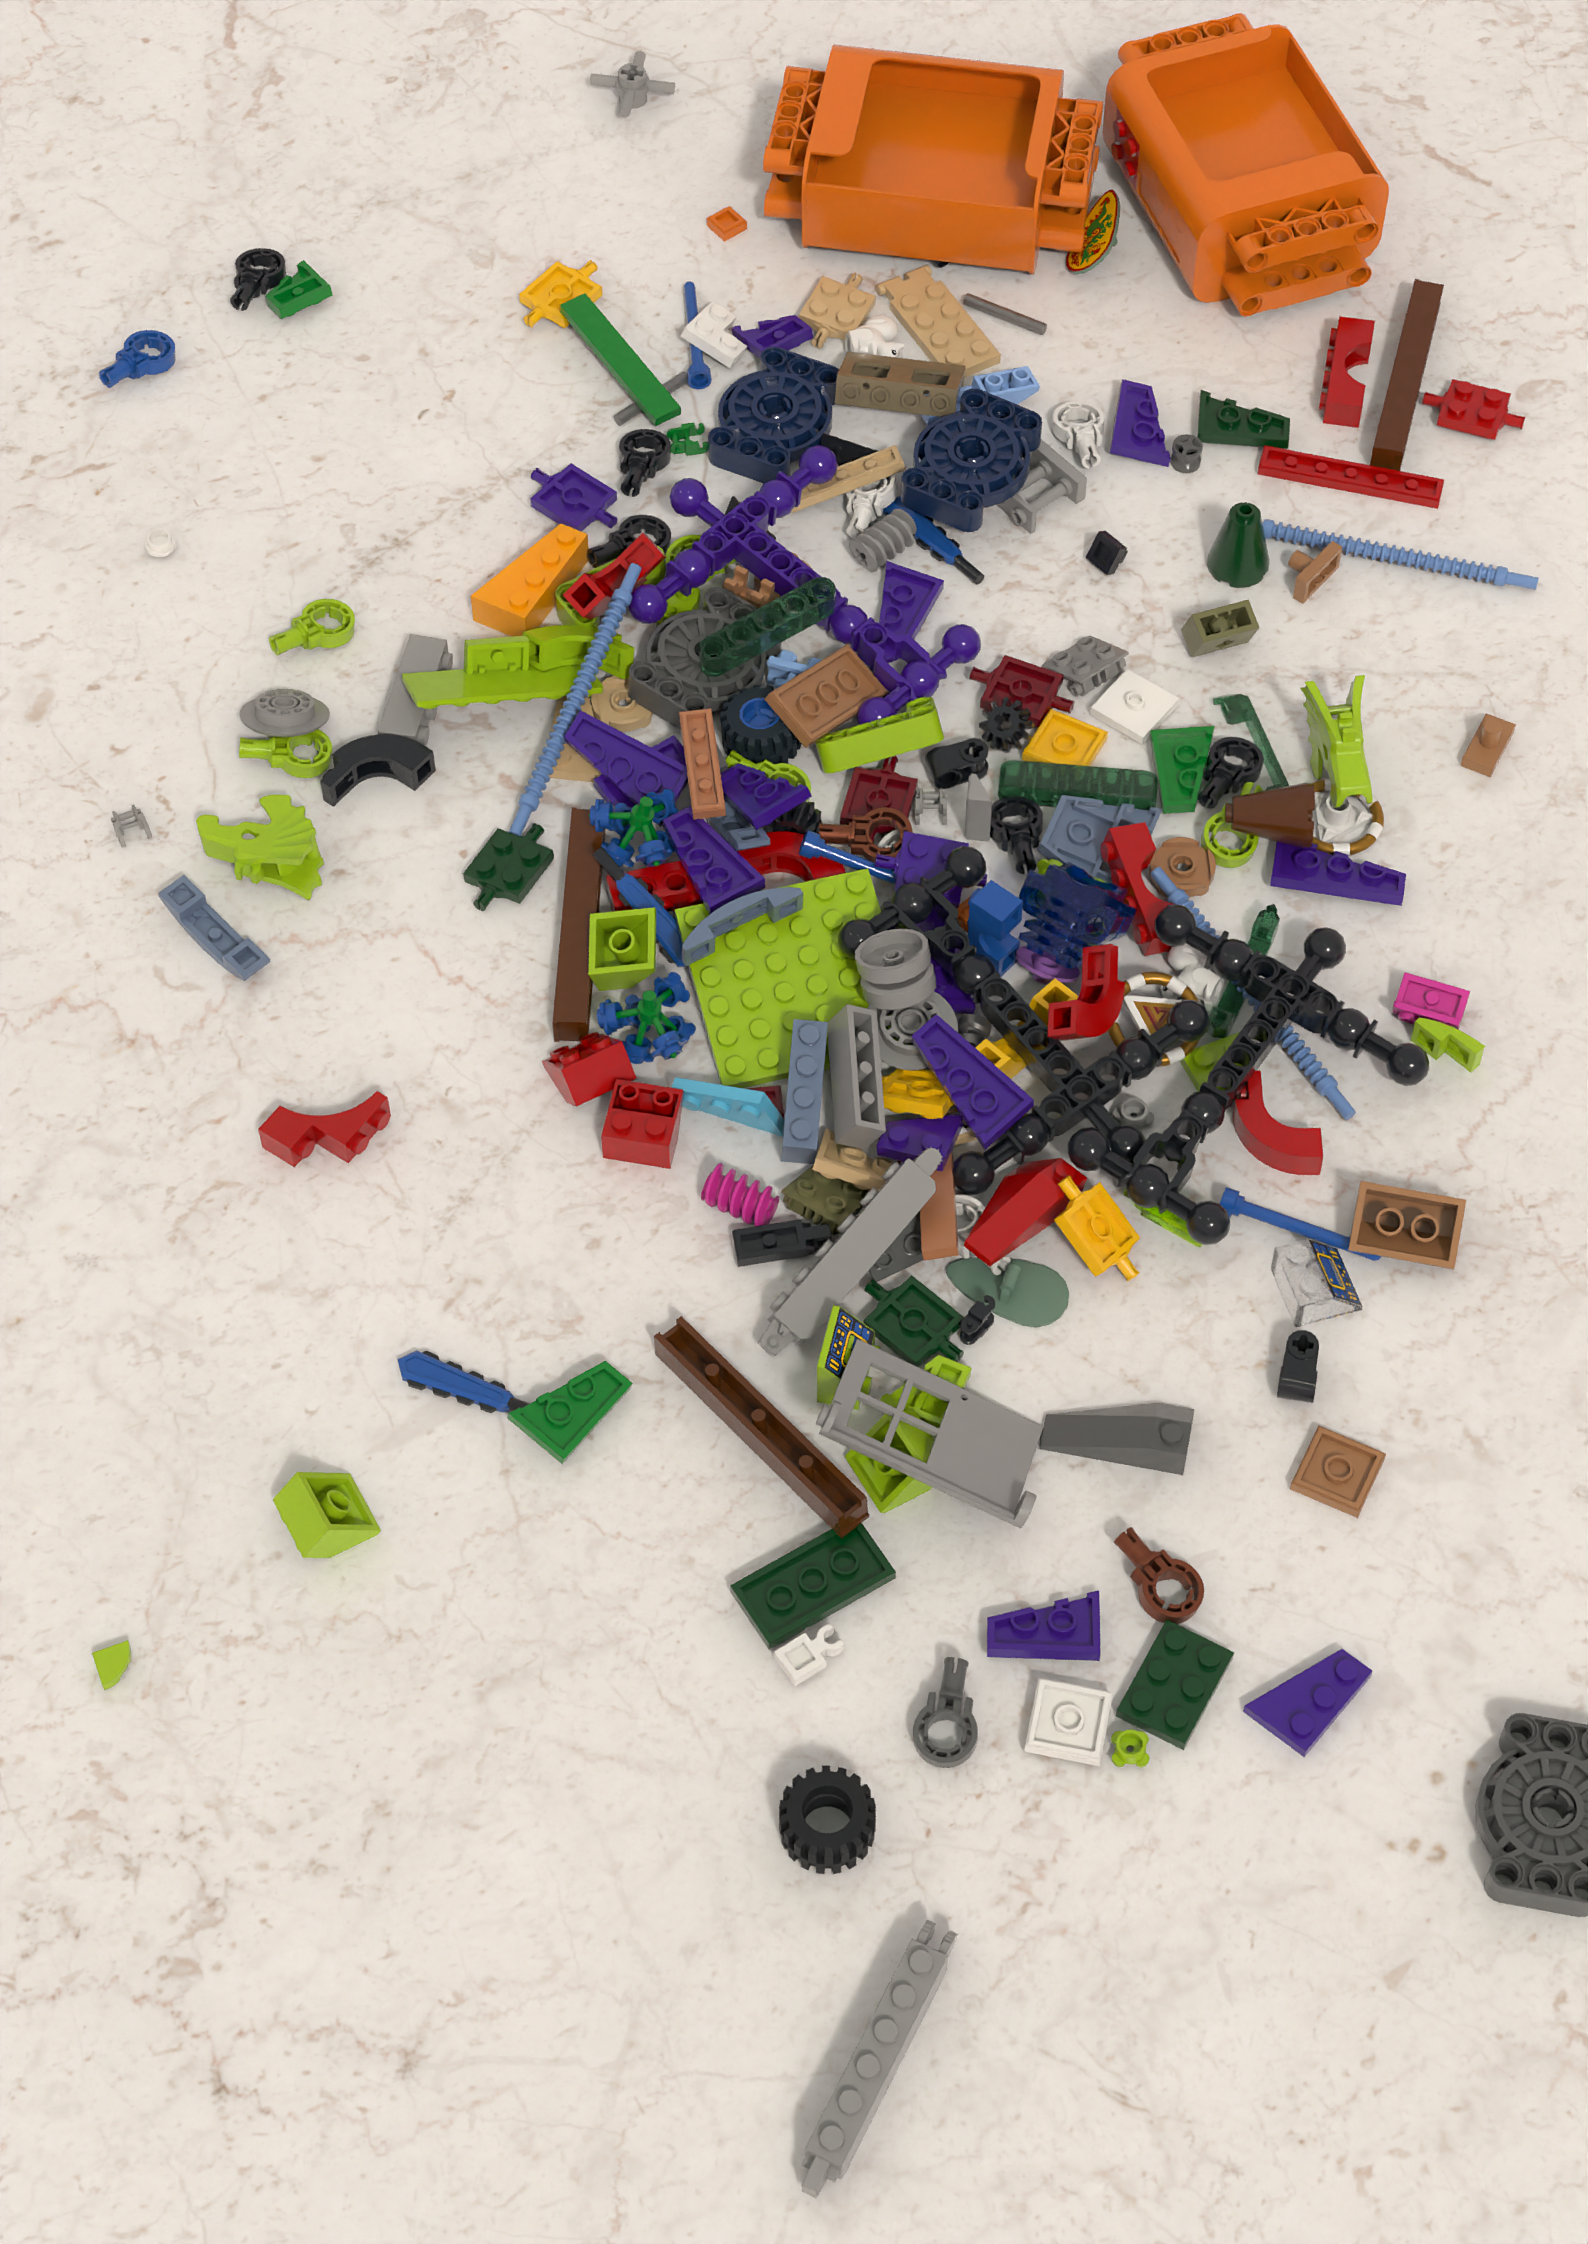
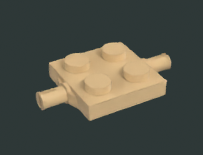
M852 273L847 284L822 276L799 314V318L817 332L811 341L815 348L817 344L818 349L822 348L828 337L845 340L848 331L855 330L866 321L875 306L876 296L857 289L863 280L860 274L856 277L857 273Z

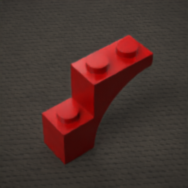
M376 1091L370 1098L358 1106L331 1115H306L279 1106L258 1128L262 1148L293 1167L302 1159L310 1156L315 1144L349 1163L356 1154L359 1155L366 1149L369 1140L378 1130H383L389 1123L391 1117L387 1096Z

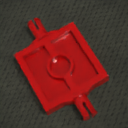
M1452 379L1449 390L1443 396L1425 392L1422 401L1423 405L1439 408L1437 426L1496 440L1499 430L1504 425L1522 430L1525 417L1508 413L1511 393L1471 384L1467 381Z

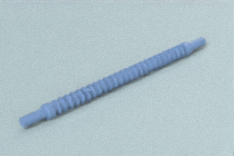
M1265 519L1262 522L1265 539L1276 537V541H1279L1280 538H1283L1285 543L1288 540H1292L1294 545L1297 542H1302V546L1309 543L1311 548L1318 545L1319 549L1322 550L1323 547H1327L1331 541H1334L1342 546V550L1345 551L1346 555L1352 552L1354 557H1357L1358 554H1362L1364 559L1367 556H1371V560H1375L1377 557L1380 558V562L1387 559L1389 564L1397 561L1398 566L1406 563L1408 568L1410 565H1415V569L1422 566L1424 571L1431 568L1433 573L1441 570L1442 575L1445 572H1450V576H1454L1457 573L1459 578H1462L1463 575L1468 576V580L1476 577L1477 582L1485 579V583L1488 584L1489 581H1493L1494 585L1501 587L1509 584L1536 590L1539 579L1538 577L1509 572L1507 567L1498 566L1497 569H1494L1492 564L1484 567V563H1480L1477 566L1475 561H1472L1471 564L1466 563V559L1458 562L1457 557L1449 560L1447 555L1445 558H1440V554H1436L1433 557L1431 552L1423 555L1422 550L1414 553L1412 548L1409 551H1405V547H1401L1398 550L1396 545H1393L1392 548L1387 547V543L1379 546L1378 541L1370 544V540L1361 542V538L1354 541L1352 536L1345 539L1343 534L1335 537V533L1326 535V531L1319 534L1317 529L1310 532L1308 527L1305 530H1300L1299 525L1296 528H1292L1291 524L1284 527L1282 522L1276 525L1274 520Z
M630 564L620 588L615 589L613 592L612 602H609V609L605 611L606 617L601 619L602 624L598 626L599 632L594 634L595 639L591 641L592 647L588 648V655L584 656L585 662L580 665L582 670H578V677L573 680L575 685L570 687L572 693L567 694L568 700L563 702L565 708L560 709L561 716H557V723L553 725L554 731L549 733L551 739H547L545 742L548 747H543V754L538 757L540 762L535 764L537 770H533L531 772L533 778L528 779L530 786L524 788L526 793H523L518 801L520 808L510 827L509 833L516 836L522 835L531 812H535L540 804L538 798L543 797L542 791L547 788L545 783L550 781L548 775L554 773L552 767L557 766L556 760L561 757L559 752L564 750L563 744H566L564 736L575 720L576 713H579L580 710L582 711L581 706L585 704L584 698L589 695L587 690H591V683L596 680L594 675L599 673L597 667L603 665L601 660L606 658L604 652L609 651L608 645L613 642L611 637H615V630L620 627L618 622L623 620L622 615L627 612L626 607L632 601L631 592L642 570L637 564Z
M1161 867L1155 868L1150 875L1168 897L1167 902L1187 907L1195 916L1196 926L1219 939L1220 935H1215L1216 930L1210 928V922L1204 921L1205 916L1199 914V908H1193L1194 902L1189 901L1187 893L1183 889H1178ZM1239 980L1231 981L1233 985H1238ZM1237 987L1238 992H1243L1242 997L1244 999L1249 998L1248 1004L1249 1006H1254L1253 1010L1255 1012L1261 1005V1002L1251 997L1244 987L1241 989ZM1290 1025L1279 1040L1282 1041L1281 1046L1288 1048V1055H1294V1062H1300L1298 1065L1299 1069H1305L1304 1075L1307 1077L1311 1076L1310 1082L1312 1084L1316 1083L1315 1088L1319 1094L1327 1096L1345 1120L1352 1118L1356 1111L1338 1090V1082L1332 1075H1327L1328 1070L1326 1068L1321 1069L1322 1062L1315 1061L1317 1056L1310 1054V1047H1304L1305 1041L1298 1040L1299 1033H1293L1294 1027Z

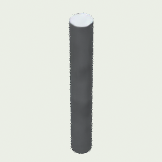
M969 293L964 297V305L1038 334L1044 335L1047 329V324L980 297Z
M683 371L664 383L663 386L670 394L688 383L687 373ZM634 402L615 414L614 420L621 426L643 411Z

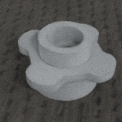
M1128 1098L1121 1104V1107L1117 1106L1113 1110V1117L1120 1120L1122 1124L1133 1125L1136 1128L1150 1125L1154 1121L1153 1113L1148 1111L1147 1104L1139 1098Z

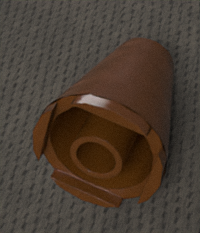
M1301 783L1232 797V804H1225V823H1231V830L1303 849L1304 847L1311 848L1314 831V821H1312L1313 810H1315L1314 784Z

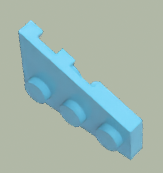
M675 1077L671 1088L684 1090L682 1103L684 1108L692 1111L699 1110L783 1137L785 1119L765 1092Z

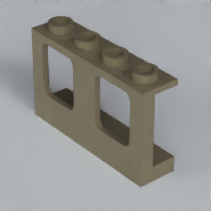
M847 352L837 374L835 404L938 417L956 413L957 397L960 388L964 387L966 366Z

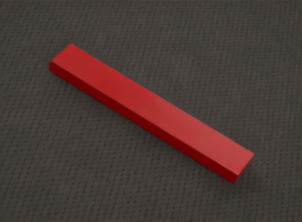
M1264 445L1257 473L1258 475L1436 509L1439 507L1445 480Z

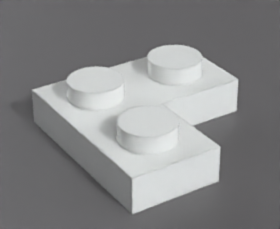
M711 301L683 329L681 334L682 338L728 368H731L744 355L747 345L727 333L734 325L737 316L714 301Z

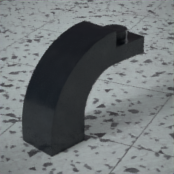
M381 734L362 737L345 744L332 754L334 768L329 769L324 774L320 783L324 801L333 807L357 784L373 777L393 778L416 791L436 771L433 750L413 739L398 735Z

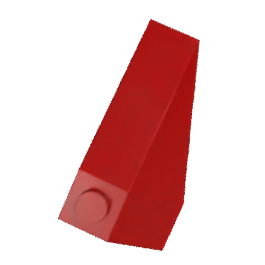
M1062 1158L1025 1162L1003 1178L963 1246L990 1267L1055 1222L1054 1219L1066 1209L1070 1200L1060 1186H1058L1060 1181L1067 1176H1071V1179L1082 1192L1087 1177Z

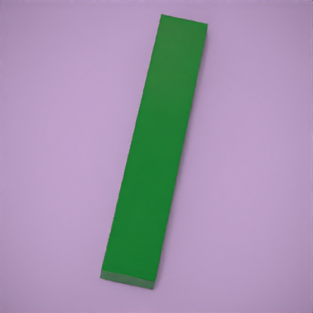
M586 293L560 304L562 315L655 426L681 415V406Z

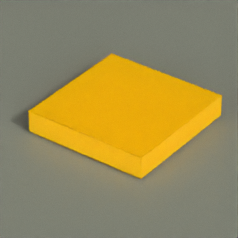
M1050 709L1022 752V760L1080 783L1105 744L1108 732Z

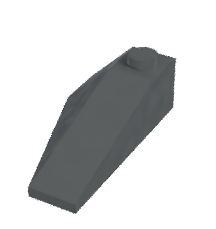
M1151 1403L1046 1414L1040 1449L1183 1475L1194 1409L1164 1403Z

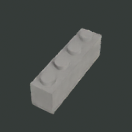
M410 634L378 729V735L403 736L427 745L429 739L428 725L430 720H435L437 708L425 709L417 707L402 682V674L451 670L453 654L448 651L446 639Z
M846 1004L828 1022L827 1026L835 1143L867 1149L886 1132L877 1011Z

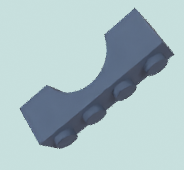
M793 1020L781 1162L814 1164L828 1022Z

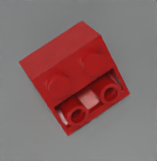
M599 1032L590 1033L580 1039L581 1043L570 1049L569 1046H563L553 1050L550 1053L551 1057L542 1061L545 1070L565 1101L576 1107L613 1090L616 1079L627 1081L637 1079L622 1041L604 1034L599 1035Z
M616 1079L601 1134L603 1158L671 1169L678 1141L684 1090Z

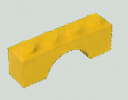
M1054 978L1031 999L1029 1006L1048 1027L1049 1003L1077 1000L1079 996ZM1019 1021L1016 1026H1021L1024 1022ZM1004 1038L995 1042L985 1039L975 1047L1010 1079L1027 1066ZM1034 1044L1031 1046L1035 1050H1043L1046 1048L1041 1044Z

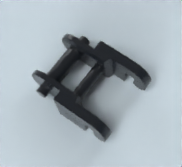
M989 1295L984 1296V1302L989 1305L976 1301L961 1321L960 1327L962 1331L960 1333V1340L963 1344H974L993 1325L994 1315L991 1313L995 1309L993 1297Z

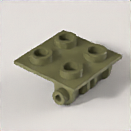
M811 1166L782 1189L781 1193L785 1194L783 1203L787 1204L788 1210H792L802 1217L804 1216L806 1220H810L814 1216L813 1224L815 1225L820 1223L821 1225L829 1224L831 1234L836 1235L838 1233L840 1235L841 1232L837 1229L838 1226L850 1213L854 1214L863 1207L859 1202L868 1191L859 1189L852 1183L838 1178H826L819 1172L812 1170L813 1166Z

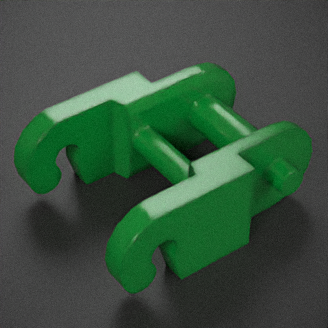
M694 422L681 424V427L668 430L667 437L673 442L671 444V453H686V456L706 453L708 451V442H703V447H700L698 441L693 442L689 438L690 436L704 433V424L699 423V428L696 429Z

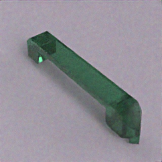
M1228 694L1213 698L1214 705L1220 704L1227 724L1246 723L1255 745L1263 754L1264 765L1274 786L1267 787L1266 790L1289 786L1249 696Z
M1275 904L1268 905L1266 910L1260 911L1253 924L1251 937L1247 944L1251 947L1253 954L1258 950L1261 952L1260 955H1267L1274 942L1280 921ZM1229 981L1218 1006H1214L1209 1015L1210 1025L1207 1033L1215 1038L1229 1036L1246 1000L1242 997L1243 992H1238L1237 985H1233L1231 981Z

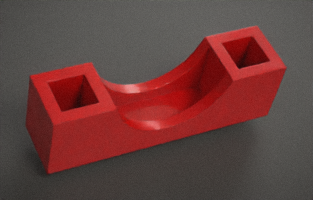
M1339 316L1338 327L1331 328L1329 346H1334V350L1328 349L1325 366L1331 368V371L1325 370L1322 389H1328V392H1321L1319 410L1325 411L1323 423L1359 428L1366 385L1353 379L1347 371L1355 366L1368 364L1375 321Z
M1146 822L1109 828L1100 846L1101 856L1105 862H1108L1111 870L1112 884L1115 889L1119 890L1122 898L1123 912L1125 916L1129 917L1133 926L1134 940L1136 944H1140L1144 956L1169 952L1172 946L1164 944L1157 937L1154 921L1159 911L1167 905L1175 904L1154 896L1145 886L1141 876V872L1148 868L1156 851Z

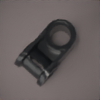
M970 738L959 743L939 746L930 750L925 755V762L935 787L938 789H949L955 785L969 782L971 774H976L979 780L984 778L988 772L986 758L989 750L987 744L977 738Z
M1298 1330L1288 1337L1283 1366H1281L1277 1398L1313 1403L1318 1371H1316L1319 1351V1341L1313 1333L1306 1330Z

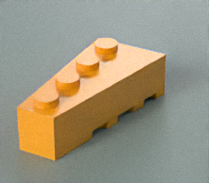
M560 523L470 596L473 621L511 637L523 636L524 631L539 628L556 605V589L561 584L576 578L588 562V534Z

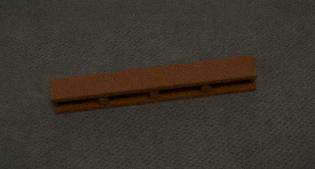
M1419 279L1414 281L1372 450L1371 466L1398 471L1401 469L1444 288L1442 284L1420 281Z
M572 808L552 1021L554 1042L580 1041L582 1037L589 1034L593 981L588 975L590 914L599 913L603 867L592 855L605 842L606 829L603 832H596L595 826H591L590 818L588 817L590 809Z
M682 1316L676 1319V1326L662 1335L658 1332L654 1335L655 1355L841 1538L869 1518L867 1496Z

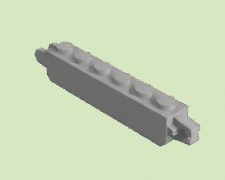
M927 1148L921 1154H918V1157L913 1161L908 1158L900 1165L895 1161L885 1171L882 1178L886 1182L878 1191L874 1187L868 1191L859 1202L863 1206L861 1211L856 1216L850 1213L838 1226L837 1229L841 1234L834 1242L828 1239L815 1253L819 1260L810 1269L805 1265L794 1277L792 1282L796 1286L789 1295L782 1292L769 1308L774 1312L767 1319L770 1323L758 1341L761 1348L774 1357L791 1342L804 1343L816 1333L831 1315L833 1305L839 1306L936 1192L935 1181L930 1176L942 1161L941 1158L943 1156H941L939 1149Z
M926 1920L917 1939H911L805 2147V2158L802 2166L809 2170L802 2183V2192L816 2199L827 2179L835 2182L837 2178L842 2179L944 1978L947 1970V1960L955 1945L958 1934L949 1930L937 1951L927 1946L929 1940L934 1935L936 1923L930 1920Z

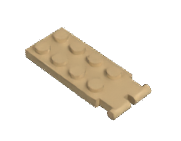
M928 264L904 273V281L900 276L875 285L877 294L879 296L885 294L890 301L891 312L931 362L966 366L965 377L1000 363L1001 354L941 280L938 282L933 280L931 277L932 271Z

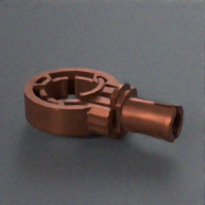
M887 807L874 809L865 816L853 815L852 823L849 822V825L819 823L820 838L825 840V844L848 845V847H851V854L863 855L867 860L874 863L877 853L896 857L901 848L904 831L913 833L908 818L902 812ZM893 820H895V829L899 832L900 838L894 844V853L891 854L890 847L879 848L873 843L870 836L875 828L880 825L892 826Z
M1132 1527L1126 1530L1127 1534L1125 1532L1121 1533L1114 1543L1136 1567L1130 1577L1139 1587V1601L1146 1613L1162 1623H1165L1166 1619L1175 1624L1189 1620L1196 1613L1204 1597V1585L1199 1573L1188 1563L1179 1559H1172L1164 1549L1160 1552L1151 1551ZM1170 1579L1179 1581L1185 1590H1189L1186 1600L1178 1605L1169 1604L1166 1610L1163 1609L1165 1601L1161 1600L1157 1594V1582Z

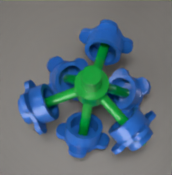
M665 789L662 793L657 794L650 792L646 797H642L639 804L633 808L627 807L624 803H618L614 807L615 812H613L612 803L604 802L603 799H596L595 806H591L588 817L590 818L591 826H595L596 832H603L604 829L620 835L621 839L612 838L610 843L603 842L601 844V847L606 850L619 867H622L623 864L633 867L635 864L631 860L635 850L629 842L633 839L636 831L643 832L645 837L643 844L638 847L639 855L635 857L636 862L641 861L647 867L659 866L675 852L664 831H655L652 821L659 824L663 819L679 812L675 807V794L671 789Z
M676 972L669 973L668 977L665 978L657 977L654 980V991H645L642 999L634 994L627 996L625 999V1010H622L619 1002H611L610 999H606L605 1002L599 1004L597 1020L600 1028L604 1029L606 1035H611L612 1032H617V1029L628 1025L637 1028V1035L630 1034L626 1036L625 1041H622L631 1063L653 1062L657 1056H662L664 1060L676 1058L683 1051V1045L695 1033L696 1026L693 1023H686L682 1016L667 1018L662 1013V1005L674 1007L678 1002L685 1003L690 999L689 991L685 989L680 975ZM651 1025L655 1026L659 1037L653 1042L644 1037L645 1032L650 1030ZM652 1044H653V1046H654V1048H655V1051H653L652 1053H650V1050H651V1047H652Z

